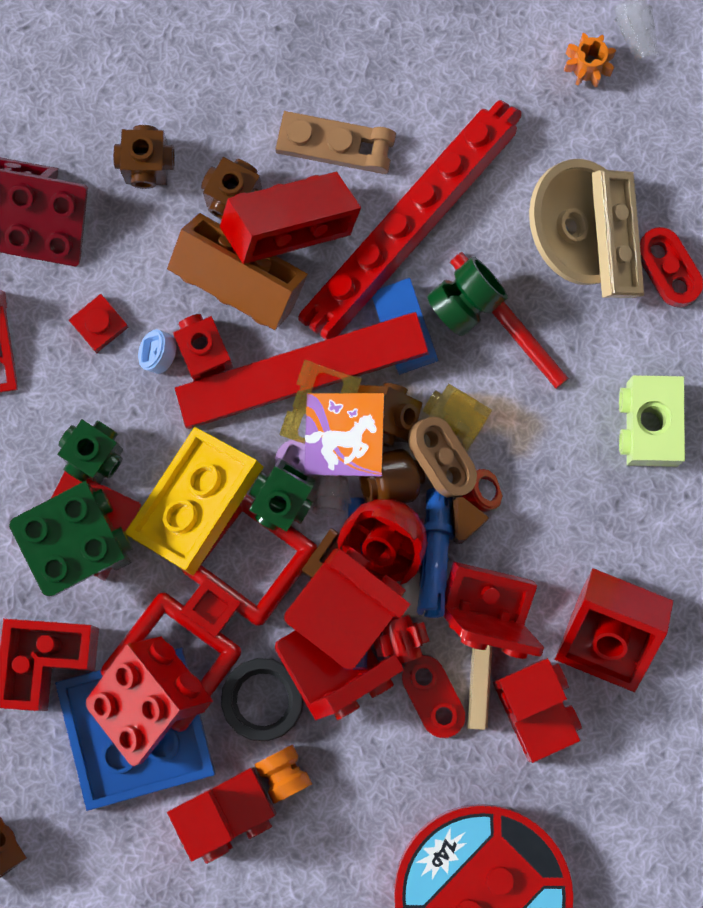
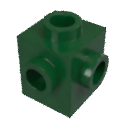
M81 419L76 427L71 425L62 435L58 444L61 450L57 455L67 463L63 470L80 482L90 478L101 484L105 477L107 479L111 478L123 459L120 456L123 448L114 441L118 434L98 420L93 426ZM89 441L93 442L94 451L87 456L81 455Z
M278 458L269 476L261 472L248 493L255 498L249 510L256 514L255 519L263 526L271 530L281 528L287 532L293 521L301 524L310 510L313 501L307 499L316 479L310 475H304L303 471ZM277 496H281V497H283L285 500H281V499H279Z

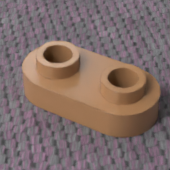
M439 417L425 418L413 424L408 434L409 448L437 492L449 498L469 493L476 484V468L449 424ZM424 434L430 439L429 447L424 442ZM447 470L453 475L452 483L447 479Z

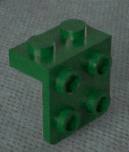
M84 481L14 517L10 521V530L41 592L45 596L54 597L109 567L117 571L132 563L127 552L131 551L133 547L121 526L114 529L107 515L113 512V508L102 488L95 491L89 483Z

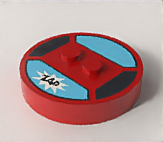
M474 804L457 807L436 816L415 834L407 845L397 868L394 883L395 908H573V885L567 863L560 849L540 826L513 810L495 805Z

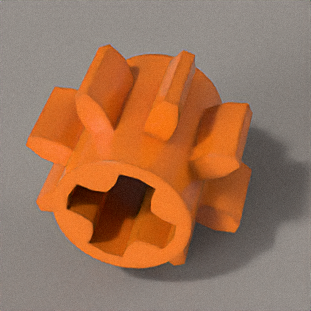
M582 33L579 46L569 43L566 55L572 59L566 62L564 71H574L577 76L576 85H580L585 80L591 81L594 87H598L601 74L611 77L614 66L608 61L614 58L616 49L607 48V45L603 42L604 35L598 38H588L586 33ZM589 55L594 56L596 58L592 61V63H587L585 61L589 57Z

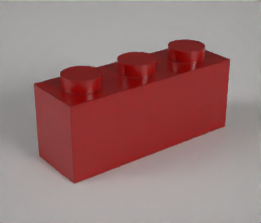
M336 171L320 176L313 175L307 179L287 184H276L270 188L255 192L239 193L234 197H230L227 199L220 228L242 264L350 236L361 206Z

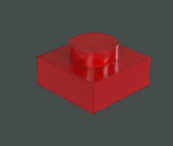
M99 294L68 319L96 354L129 328L102 294Z

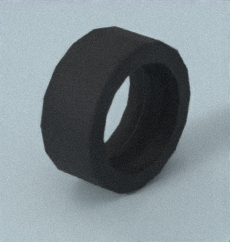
M255 658L241 663L229 674L222 687L221 708L226 722L237 734L249 740L270 741L284 736L296 726L303 712L304 700L285 666L274 659ZM257 674H270L278 678L285 685L289 696L288 707L283 717L276 723L267 726L255 725L247 721L240 713L237 704L238 692L242 684L248 678Z

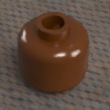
M395 449L382 453V476H359L362 494L368 502L376 499H394L404 504L413 502L420 494V485L425 482L424 470L418 461L414 460L410 453L404 449Z

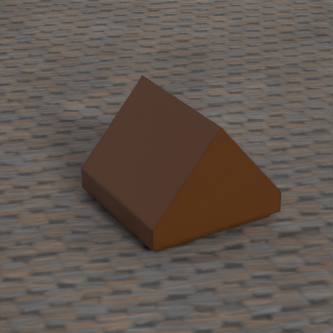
M456 497L452 503L453 542L455 544H463L489 519L487 515L463 497Z

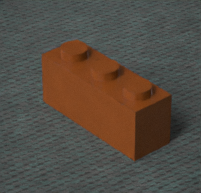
M201 213L196 215L181 229L167 270L180 276L184 282L201 288L215 296L221 303L231 305L252 317L258 324L268 326L273 330H276L290 315L308 275L306 272L277 256L242 264L222 232L220 224Z

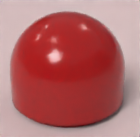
M479 469L476 471L477 480L474 488L469 493L460 497L465 498L485 513L499 507L503 495L497 477L487 469ZM480 479L488 480L495 485L496 493L491 501L481 495L479 490Z

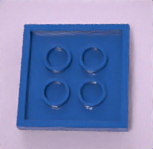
M182 647L174 649L176 655L189 670L184 649ZM101 670L55 682L86 811L216 775L200 714L196 715L188 728L182 732L170 728L144 763L132 766L86 707L87 697L103 677Z

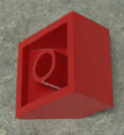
M592 568L579 594L554 660L635 693L668 633L674 600Z

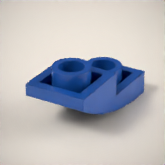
M407 278L380 288L372 297L380 323L416 312L429 355L395 365L398 374L401 375L438 362L436 350L411 279Z

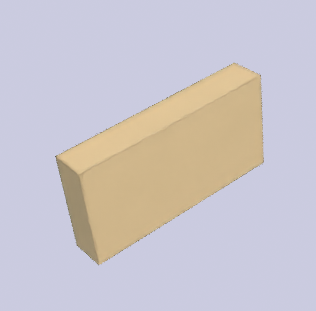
M487 645L486 650L472 648L468 729L485 730V728H488L492 646Z

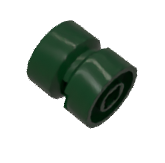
M471 257L454 272V281L444 280L427 296L435 313L449 329L459 336H464L481 322L480 313L489 314L508 299V295L500 281L476 257Z

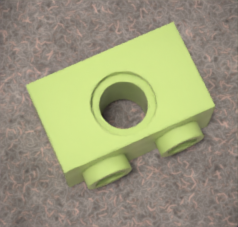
M633 375L626 383V388H620L619 411L620 413H627V429H621L619 434L620 455H627V466L678 467L685 461L684 376ZM650 412L655 414L660 421V429L658 431L647 430L641 423L642 413Z

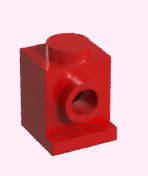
M195 314L179 322L180 330L172 333L193 381L233 368L231 359L212 316L203 319L201 314ZM200 337L206 338L208 344L205 348L198 350L193 347L194 340Z

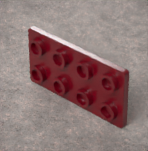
M0 157V253L68 266H78L82 253L88 187L85 184L58 180L59 168Z

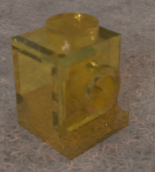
M448 383L443 393L437 390L433 392L423 412L428 414L429 417H439L445 420L455 435L463 439L462 446L468 452L490 417L492 409Z

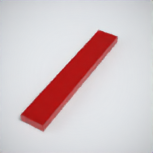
M416 312L175 387V392L185 428L190 429L429 355L418 315Z

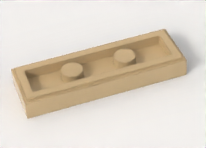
M598 170L592 173L602 298H637L644 296L634 172Z

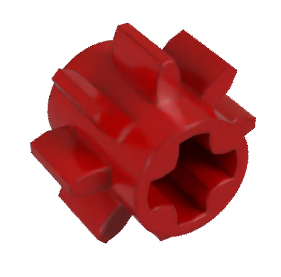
M405 614L401 618L394 617L375 640L374 646L378 657L396 655L402 664L422 657L423 654L420 646L430 641L424 622L413 623L410 614Z

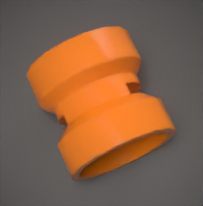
M293 744L254 764L259 775L269 779L270 787L268 793L273 804L312 785L307 772L301 770L296 765L299 755Z

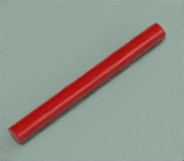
M460 252L450 261V264L457 270L469 259L463 252ZM505 302L491 312L555 389L569 379Z

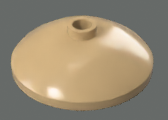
M570 159L552 166L538 180L532 193L529 208L531 233L541 257L556 274L575 284L601 283L592 173L606 169L589 160Z

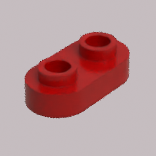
M663 227L647 231L640 240L641 263L661 298L673 307H686L692 304L702 292L703 278L679 237L672 230ZM654 245L663 247L665 256L662 258L655 257L651 253V247ZM676 280L683 281L687 288L686 292L677 293L674 291L672 283Z
M427 655L407 662L402 671V684L425 729L433 736L439 738H449L456 735L465 723V710L440 662ZM423 668L429 670L432 675L431 682L425 686L418 684L415 679L416 672ZM442 707L448 708L452 714L451 721L445 725L438 723L435 717L437 710Z

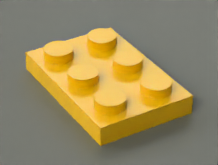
M194 427L125 533L134 541L194 576L264 466L256 459Z

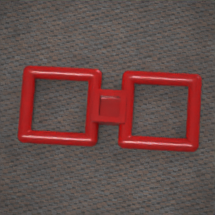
M248 494L245 495L203 562L242 512L259 523L255 519L256 514L249 510L255 499ZM263 526L297 552L257 605L203 567V562L194 576L181 569L186 576L200 585L185 606L169 594L159 593L101 668L102 676H104L126 644L145 640L161 617L167 614L220 653L219 657L200 681L203 689L211 697L241 656L240 646L222 634V630L236 612L256 626L265 624L303 573L302 569L317 549V545L292 526L289 527L287 532L281 528L271 530ZM196 715L175 721L171 728L178 732L186 730Z

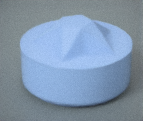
M158 329L149 332L142 340L139 348L138 358L141 367L156 374L164 373L171 366L176 354V340L174 336Z

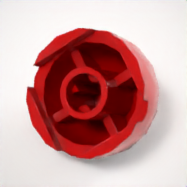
M376 499L361 504L350 515L340 530L337 544L338 549L342 545V550L345 553L351 547L370 561L371 564L367 570L381 580L384 575H387L396 582L401 581L400 585L410 581L417 574L428 542L423 522L418 514L408 505L394 499ZM361 542H363V545H362V552H363V554H361V547H360V543H361Z

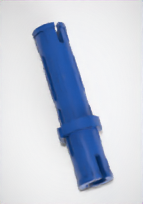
M430 488L426 491L424 527L428 544L421 564L417 614L420 616L424 614V617L439 618L445 615L448 549L450 540L454 537V528L451 526L453 497H445L438 493L435 488Z

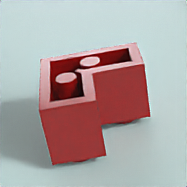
M3 618L0 644V708L48 711L52 668L95 671L99 628L85 624Z
M546 658L492 682L528 762H536L580 741L576 732L582 729L580 720L572 705L565 707L563 701L567 700L563 690L569 688V685L558 663L551 665L549 659Z
M254 767L167 812L190 861L192 862L202 857L205 864L230 852V849L233 848L230 841L245 832L248 839H251L270 829L272 825L269 819L277 814Z

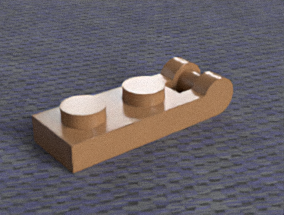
M284 111L275 151L277 154L388 174L391 160L387 156L389 147L394 146L396 132L386 127L371 128ZM362 142L373 144L371 154L359 153Z

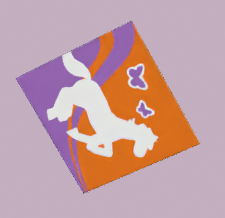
M307 393L304 475L382 476L384 393Z

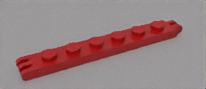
M498 100L489 111L481 109L304 307L298 316L299 322L309 326L316 334H321V337L325 340L337 337L513 139L517 132L515 125L521 118V111L513 106L509 108V104L502 100Z

